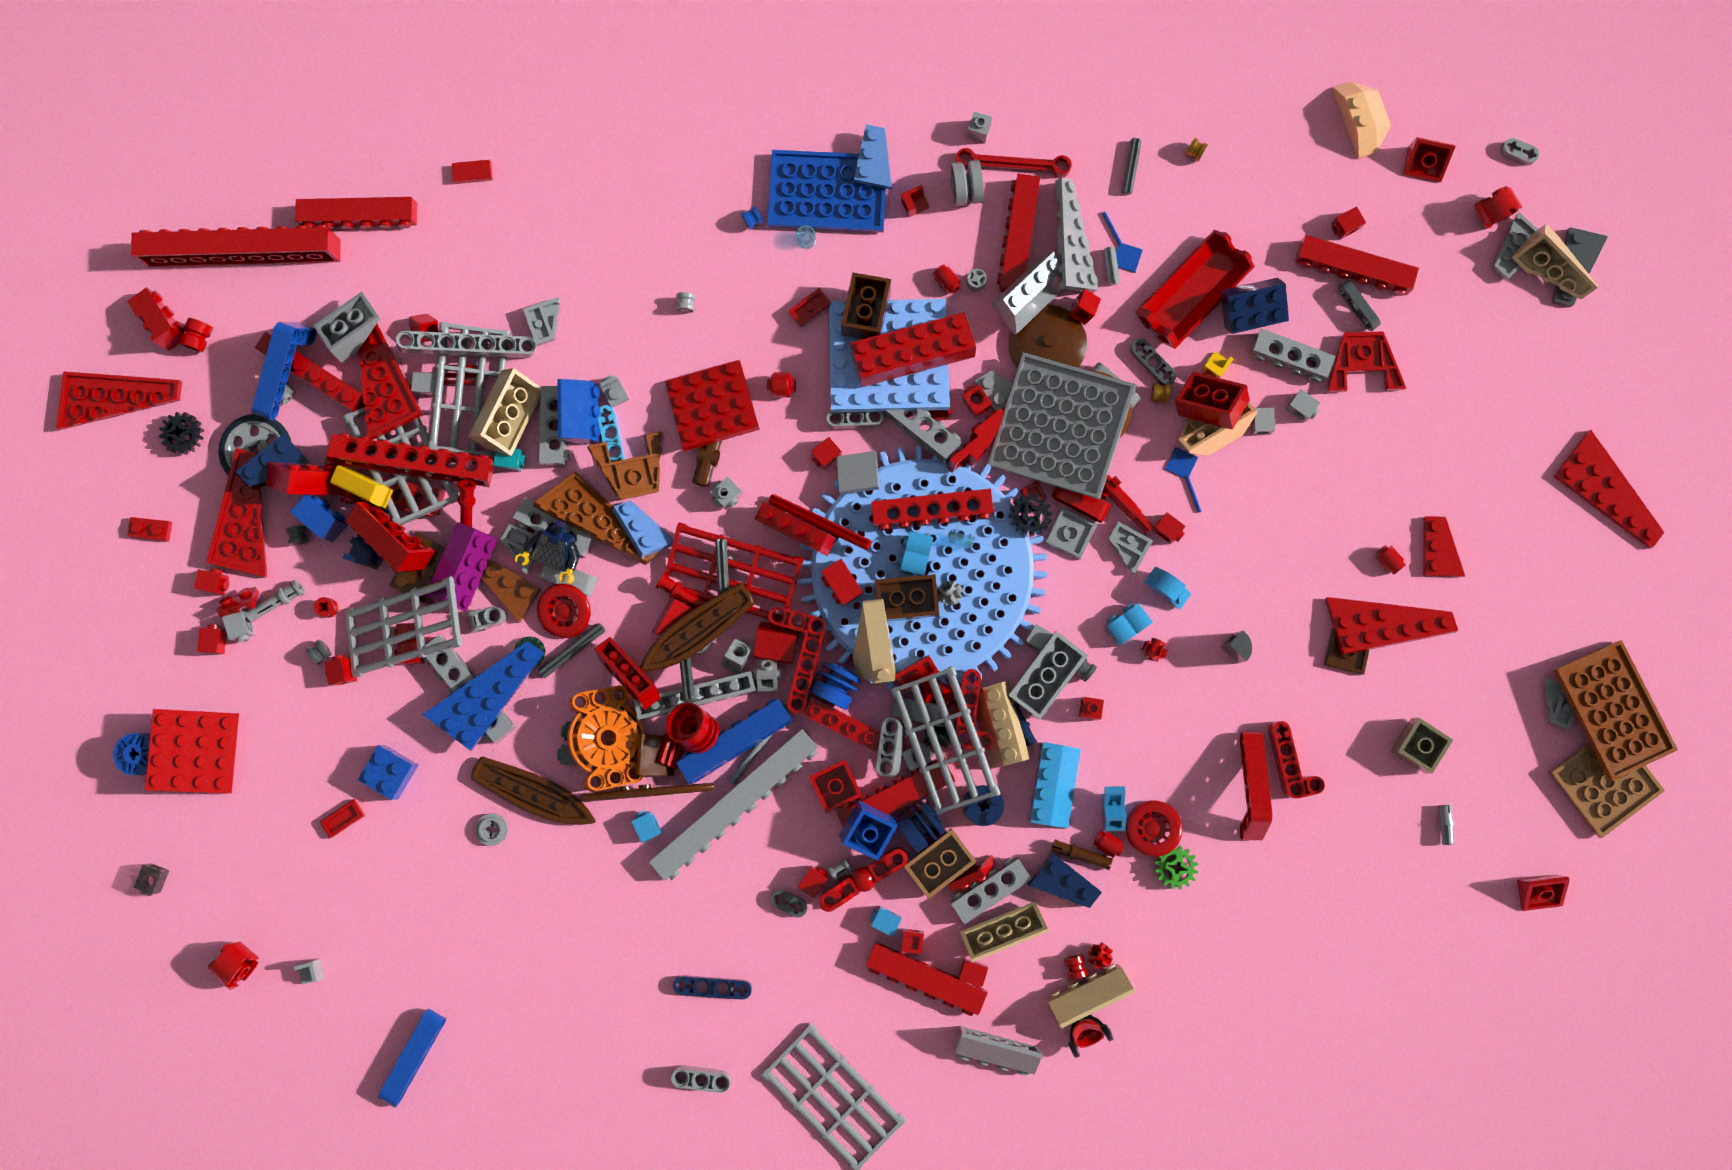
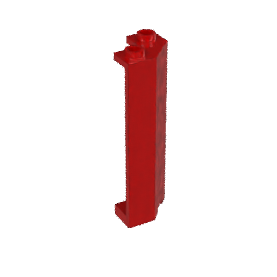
M1214 229L1135 311L1142 325L1147 329L1151 327L1159 335L1157 339L1163 344L1176 349L1222 301L1221 290L1236 287L1255 267L1251 260L1252 256L1247 251L1234 248L1231 242L1232 238L1228 233Z

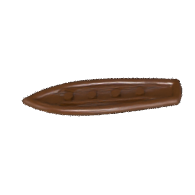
M738 583L682 616L670 625L651 645L644 656L640 669L643 672L668 668L702 650L755 604L751 592L742 583Z
M483 756L478 759L472 769L471 780L512 805L539 818L567 825H586L596 822L589 809L575 795L544 777Z
M713 783L651 788V784L639 785V789L631 790V786L619 787V791L583 794L580 799L582 802L704 792L714 790L715 785Z

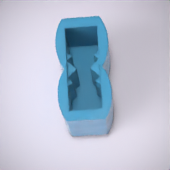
M911 531L909 536L905 535L902 547L906 548L904 555L900 554L897 565L901 567L900 572L915 576L925 574L933 542L932 536Z
M1131 603L1123 609L1125 612L1123 615L1118 617L1116 614L1107 620L1108 625L1105 628L1118 646H1121L1153 623L1139 603L1135 606Z

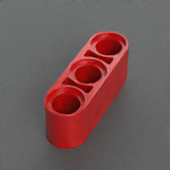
M1056 487L1052 494V498L1099 523L1103 522L1111 507L1110 503L1101 498L1100 500L1059 487Z

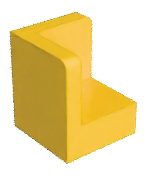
M1214 352L1201 371L1209 376L1221 378L1234 358L1230 357L1227 360L1219 353Z

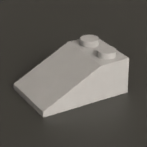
M361 291L313 326L329 351L342 363L359 350L380 320V317Z

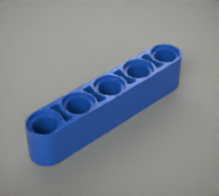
M429 1008L427 1009L377 1098L394 1108L398 1106L447 1018Z

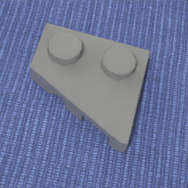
M1544 678L1547 721L1565 730H1570L1575 714L1559 682L1550 678Z

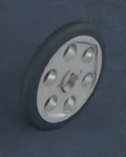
M255 414L244 415L234 420L226 428L219 442L218 454L223 470L229 476L236 448L253 452L252 448L254 447L260 453L269 446L267 438L272 434L277 439L285 434L291 441L287 430L277 420L274 419L272 421ZM253 426H257L259 433L253 437L250 434V429ZM236 437H241L243 440L240 447H235L233 444ZM266 482L260 484V487L267 486Z

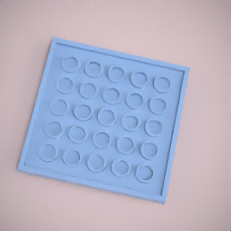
M946 299L889 300L882 334L947 317ZM830 301L831 413L878 412L900 409L905 411H915L917 409L950 410L948 364L861 388L850 352V343L862 339L841 336V322L846 301Z

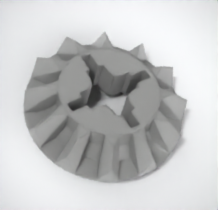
M486 814L476 824V836L485 845H498L505 840L508 833L507 822L498 814ZM493 823L494 828H497L500 831L494 832L491 837L490 831H487L484 828L491 827Z

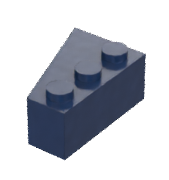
M1052 852L1032 876V880L1027 883L1028 886L1088 908L1093 905L1102 893Z

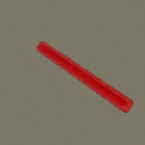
M772 494L768 500L770 505L864 550H868L871 545V541L868 538L776 494Z

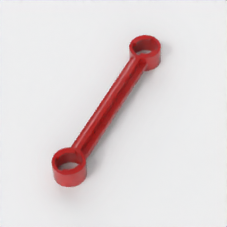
M962 148L956 154V162H962L960 156L968 154L973 160H979L982 167L1049 171L1058 178L1066 177L1072 167L1070 158L1065 155H1059L1054 160L980 155L975 154L969 148ZM1058 161L1065 162L1068 165V170L1062 172V170L1057 168L1056 163ZM962 162L964 164L965 171H967V165H965V163Z

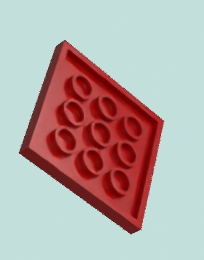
M740 360L665 381L683 451L760 430Z
M152 709L145 790L232 794L239 713Z

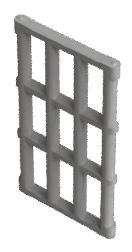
M446 322L439 323L440 333H448L449 329L461 330V334H469V332L481 333L482 335L510 336L511 334L508 330H495ZM443 340L441 345L447 348L448 340ZM468 341L461 343L463 348L467 349ZM483 342L481 346L486 350L488 342ZM508 343L501 345L504 350H507ZM438 354V361L435 365L437 371L434 401L431 404L433 411L430 441H428L427 447L433 450L447 449L453 453L466 452L470 455H486L490 458H495V451L490 450V452L478 451V443L472 439L470 440V450L458 448L461 411L473 413V428L482 410L485 376L498 378L501 370L506 369L507 357L498 358V369L495 372L485 370L486 356H479L477 369L465 368L466 356L458 355V365L456 367L445 365L446 355ZM445 371L457 372L454 405L441 404ZM465 373L477 374L474 408L462 406ZM441 409L453 410L449 447L437 446Z
M365 407L343 416L345 424L349 426L355 438H359L362 435L354 419L366 415ZM419 417L413 420L416 429L405 433L403 427L400 426L395 429L398 436L387 441L394 444L403 442L411 446L408 439L420 435L424 445L427 446L430 437L427 433V427L423 425ZM384 435L377 438L378 441L380 439L386 440ZM370 451L368 455L371 456V454L376 453V451ZM390 454L387 458L392 459L394 455ZM410 457L409 461H414L416 457ZM432 460L427 464L432 465L436 462V460ZM369 469L373 480L387 487L398 483L412 514L400 518L390 497L386 507L391 516V522L405 525L410 521L457 502L459 497L451 482L441 480L449 498L438 502L427 478L417 477L431 505L419 510L405 481L413 476L393 473L394 478L383 482L379 471Z
M452 576L421 588H412L411 591L386 599L381 598L379 601L345 610L351 672L354 678L387 666L393 667L394 664L417 657L423 658L427 654L462 646L455 584ZM447 588V600L420 607L419 596ZM412 599L413 610L389 617L388 606ZM449 607L451 619L423 627L422 615ZM380 609L381 620L355 628V616ZM414 618L415 630L391 637L390 625ZM452 627L453 639L425 647L424 635ZM382 628L383 640L357 647L356 636ZM416 638L418 649L393 656V644ZM380 648L385 649L386 659L359 666L358 655Z
M954 666L890 689L892 698H895L906 729L905 733L910 739L920 767L919 771L923 775L936 815L1001 794L998 785L995 784L984 754L985 749L981 746L970 716V708H967L960 689ZM947 674L960 712L949 715L936 677ZM929 681L942 718L931 721L918 685L919 683ZM911 687L924 723L915 728L900 691ZM960 716L964 720L974 748L973 751L963 753L951 720ZM944 722L956 755L947 760L934 729V725ZM925 728L938 763L929 766L916 735V731ZM973 755L977 756L990 791L982 795L978 794L966 761L967 757ZM958 761L971 795L970 799L964 801L960 800L947 765ZM937 767L941 769L953 802L952 805L946 807L942 806L929 771Z
M810 1023L760 1076L766 1082L768 1081L793 1106L792 1109L794 1111L797 1110L821 1135V1139L823 1141L826 1140L849 1164L852 1170H860L896 1130L905 1124L906 1119L900 1113L898 1114L874 1090L875 1087L872 1084L869 1085L845 1060L846 1058L843 1055L841 1056L817 1032L818 1029ZM807 1034L835 1061L828 1070L799 1043ZM793 1048L821 1076L814 1085L785 1058ZM779 1063L807 1091L799 1100L771 1073ZM838 1066L864 1090L857 1100L831 1075ZM824 1081L850 1105L842 1115L817 1090ZM810 1095L835 1120L828 1129L802 1105ZM868 1095L896 1123L888 1132L860 1105ZM853 1110L881 1137L874 1147L845 1119ZM839 1125L866 1151L867 1154L859 1162L831 1134Z

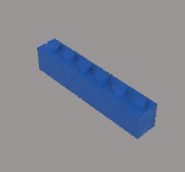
M774 698L765 703L766 707L763 709H756L750 712L748 718L744 721L738 720L731 725L732 728L728 731H720L716 743L708 751L700 754L691 752L683 754L677 765L687 782L695 784L792 723L794 720L784 703L780 699L776 700Z

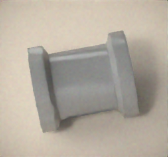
M845 857L835 866L828 867L836 883L845 875L853 873V869Z

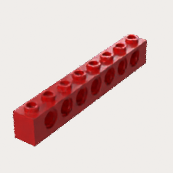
M344 433L339 435L332 434L327 452V458L331 464L456 483L462 480H471L476 483V486L489 488L494 469L492 458L486 455L473 456L466 452L453 453L447 449L433 450L427 446L414 447L403 442L394 444L383 439L374 441L367 437L360 436L355 438ZM350 448H356L354 452H348ZM370 451H376L374 455H368ZM390 454H396L392 459L387 458ZM410 457H416L412 462L407 461ZM430 460H436L432 465L427 464ZM450 463H456L452 468L447 467ZM469 466H476L472 471L467 470Z

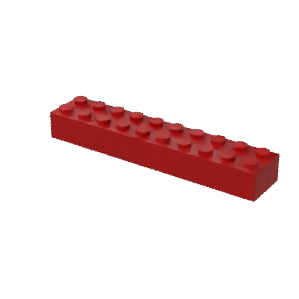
M302 225L296 226V228L277 226L276 229L262 226L256 229L238 227L237 230H230L228 228H218L217 230L199 228L198 231H191L189 229H179L178 231L160 229L159 232L140 230L139 232L131 233V256L147 267L340 262L341 239L325 225H316L315 228H308Z

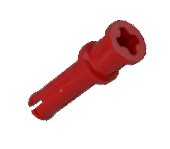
M462 480L458 482L460 495L457 498V502L460 505V523L472 527V511L476 503L474 497L476 483L471 480Z
M666 573L662 575L655 586L656 589L660 588L667 592L669 597H676L692 608H696L706 602L683 588L681 582H675L667 577Z

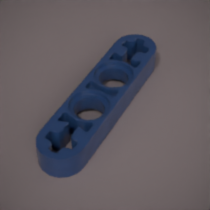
M681 975L673 982L674 991L679 995L742 1000L748 998L752 993L751 983L743 979ZM684 980L685 984H691V980H695L693 985L694 992L690 991L691 987H685L682 991L680 986H677V983ZM705 981L708 984V990L700 992L697 989L698 982ZM721 982L728 985V992L725 994L719 993L717 990V985ZM732 983H735L734 988H740L742 984H745V988L749 990L744 995H741V991L734 990V995L730 994Z

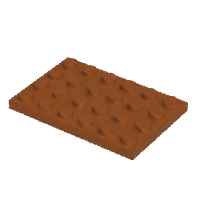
M1622 640L1553 670L1609 782L1678 750Z

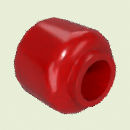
M774 372L771 378L767 379V390H770L773 397L789 398L796 391V379L789 372Z

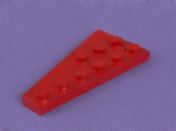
M377 323L359 348L367 438L371 440L423 416Z

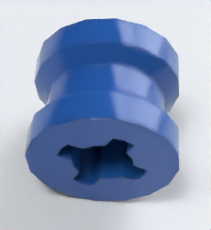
M755 205L749 211L741 212L749 230L754 225L763 223Z

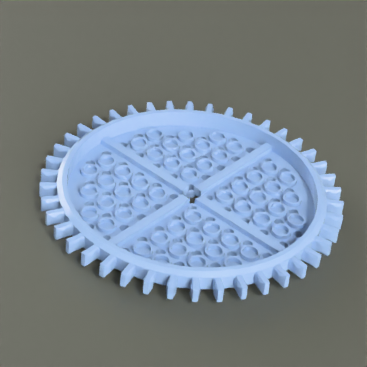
M921 445L916 446V459L906 460L904 449L899 447L897 452L899 462L891 464L888 461L887 454L884 451L880 452V460L883 466L878 468L879 489L873 490L871 495H867L865 491L843 494L836 500L829 494L823 493V500L830 504L831 508L827 514L820 509L813 508L812 510L813 513L840 526H843L841 524L843 520H848L849 524L843 527L855 533L864 532V537L871 541L869 549L864 550L837 537L828 556H825L800 543L801 549L813 552L812 560H803L801 567L811 568L812 577L798 579V584L803 586L812 584L814 590L813 594L801 597L802 603L817 602L819 609L809 614L818 617L822 616L827 623L826 632L831 631L835 637L825 647L827 651L833 650L838 644H841L846 649V652L840 656L838 661L842 665L854 653L863 601L876 600L875 580L915 576L900 572L901 567L897 566L900 554L904 555L906 548L901 545L905 535L909 536L910 531L928 536L934 535L936 541L932 542L927 562L930 566V572L927 575L936 574L937 592L942 583L950 581V575L956 576V584H959L963 589L960 593L962 596L959 602L960 609L955 610L953 605L946 606L938 598L939 617L887 621L888 626L893 629L889 634L893 654L897 657L894 661L895 673L920 660L921 658L917 656V651L922 650L924 652L923 657L929 654L939 672L954 666L959 686L961 685L962 673L967 669L977 670L982 680V674L977 666L985 661L989 668L995 672L998 667L991 656L997 651L1005 659L1009 660L1012 655L1003 645L1010 639L1016 645L1022 646L1024 641L1014 634L1016 628L1021 626L1025 630L1031 631L1034 627L1030 622L1022 619L1025 611H1030L1033 614H1039L1041 611L1038 606L1029 604V599L1031 595L1045 596V590L1033 588L1032 585L1033 578L1044 579L1048 577V573L1034 571L1033 562L1046 560L1047 554H1033L1031 545L1041 543L1044 538L1043 536L1029 538L1028 534L1022 535L1021 529L1017 532L1015 531L1017 526L1016 524L1011 525L1010 523L1014 520L1008 517V515L1013 513L1009 510L1012 506L1009 500L1014 498L1019 490L1014 488L1004 495L998 489L1005 481L1006 477L1004 475L999 476L993 484L985 479L990 472L991 465H985L982 472L977 474L971 471V466L966 462L965 467L960 466L951 473L947 468L948 463L944 464L934 455L932 460L922 459L923 450ZM955 477L956 482L950 483L948 479ZM836 479L834 485L839 490V482ZM927 481L928 486L922 487L921 482ZM898 484L901 488L899 491H895L893 486ZM967 488L971 489V491L991 488L994 513L989 515V519L978 520V517H975L976 521L973 523L970 521L958 522V519H951L947 526H942L938 524V521L930 522V525L920 526L919 530L913 529L914 524H910L908 528H898V525L890 526L893 530L891 534H886L885 530H878V527L874 528L873 522L869 521L870 516H873L871 501L935 495L939 492L943 494L962 492ZM974 501L967 503V508L971 511L978 508ZM953 503L947 505V510L951 513L956 512L952 508ZM859 504L861 509L856 511L853 506ZM931 505L928 507L932 509V513L930 515H935L938 513V509L936 506ZM909 508L907 514L910 517H915L918 515V510L916 508ZM890 510L887 516L890 519H896L898 512ZM1002 512L1004 517L999 519L996 513ZM990 528L992 533L986 534L984 529ZM957 532H963L964 537L958 538L956 535ZM1005 539L1008 545L1002 546L1000 541ZM875 543L880 544L881 548L879 550L873 548ZM973 544H979L980 549L974 550L972 547ZM847 547H851L853 549V552L851 554H847L845 552V549ZM950 547L952 553L946 554L945 548ZM895 555L896 561L891 562L889 556ZM994 555L996 561L990 562L988 557ZM841 558L850 573L857 577L856 582L863 591V595L844 607L841 603L836 604L831 596L834 593L830 586L826 588L820 579L823 576L821 571ZM863 559H867L869 561L867 566H863L861 564V561ZM962 559H966L968 561L967 566L961 565ZM938 563L940 569H933V564ZM1006 567H1010L1012 569L1011 574L1005 573L1004 570ZM883 571L884 577L879 578L877 572ZM982 571L984 577H977V572ZM998 583L1000 589H993V584ZM868 586L873 589L870 594L865 592V588ZM971 587L972 593L967 594L965 588ZM1010 595H1014L1016 597V600L1014 602H1011L1009 600ZM987 599L988 605L983 606L981 600ZM856 602L861 605L857 610L853 608V604ZM1003 611L1004 617L999 618L997 612ZM971 614L975 615L976 621L971 622L969 616ZM843 618L848 619L849 623L847 625L841 624ZM946 618L948 625L943 626L941 620ZM915 622H918L920 624V628L918 630L913 628V624ZM987 626L991 627L992 633L987 634L985 628ZM822 627L818 628L816 632L821 631ZM962 630L964 637L959 638L957 632ZM931 634H934L936 636V641H930L929 636ZM903 638L908 640V644L905 646L901 644ZM978 642L980 649L975 650L973 644ZM947 646H950L952 648V653H946L945 648ZM947 674L936 677L937 680L939 679L947 684ZM894 681L886 683L888 690L894 687Z

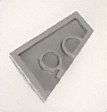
M1520 212L1515 215L1492 266V269L1505 281L1510 279L1520 268L1512 259L1513 254L1530 235L1538 230Z

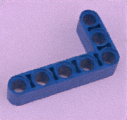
M298 322L276 323L253 401V414L272 421L277 417L297 345H312L317 335L315 328Z

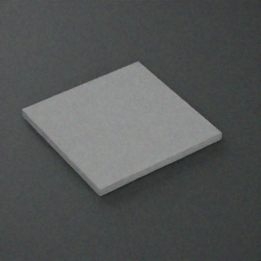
M1023 352L987 464L993 468L1100 500L1137 385Z

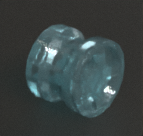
M804 225L797 230L796 238L800 247L809 249L815 245L816 234L811 226Z

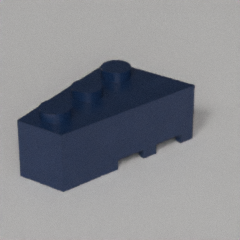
M283 434L240 467L235 474L249 489L266 482L269 462L300 465L311 463Z
M381 509L382 511H384L386 514H388V515L390 516L388 510ZM357 534L356 538H351L350 544H353L349 554L344 553L342 559L377 570L378 566L382 564L383 558L379 557L377 552L370 545L366 544L359 534Z

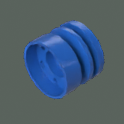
M825 661L823 666L831 671L828 674L821 670L820 674L826 680L825 682L815 680L810 692L847 711L852 698L846 694V691L856 692L857 688L850 685V683L853 681L860 685L862 680L851 670L839 664Z
M131 733L119 739L114 747L113 758L115 765L120 771L128 775H146L150 733Z

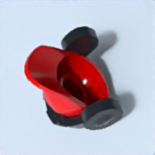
M1088 1015L1072 1023L1068 1045L1073 1056L1078 1058L1080 1057L1078 1047H1089L1100 1042L1104 1036L1110 1042L1114 1040V1037L1107 1024H1103L1098 1018Z

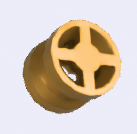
M1194 137L1185 155L1193 156L1199 162L1208 144L1200 143Z
M1153 383L1151 402L1162 401L1163 403H1168L1170 384L1159 385L1158 383Z

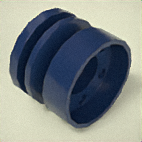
M921 799L917 801L921 807L919 812H917L913 805L910 806L914 816L910 818L905 812H902L894 818L898 828L918 854L929 847L926 836L929 835L933 840H938L933 833L934 830L937 829L942 836L946 834L938 816Z

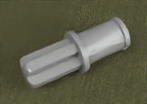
M1439 805L1440 823H1438V826H1441L1443 845H1454L1453 825L1455 823H1453L1452 805Z

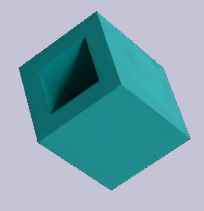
M515 449L512 456L495 451L493 466L497 469L521 472L522 467L525 466L526 456L520 449Z

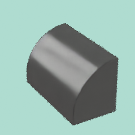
M1241 630L1235 632L1221 648L1237 663L1248 661L1251 656L1252 642L1248 634Z

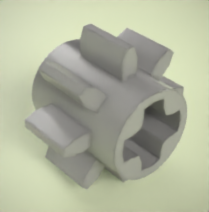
M946 581L938 589L940 591L938 598L946 606L956 605L962 598L960 593L963 589L955 581Z

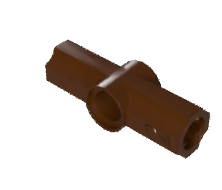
M722 441L699 448L696 460L697 466L692 483L702 487H709L714 467H717L719 461V450Z

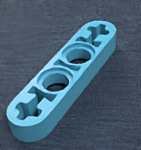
M603 405L599 408L600 415L598 417L602 442L607 443L608 451L613 447L619 448V455L617 457H610L611 461L625 460L616 413L611 406ZM605 410L611 413V415H608L609 422H614V424H607L605 417H601ZM609 428L616 431L615 436L611 439L605 436V432Z

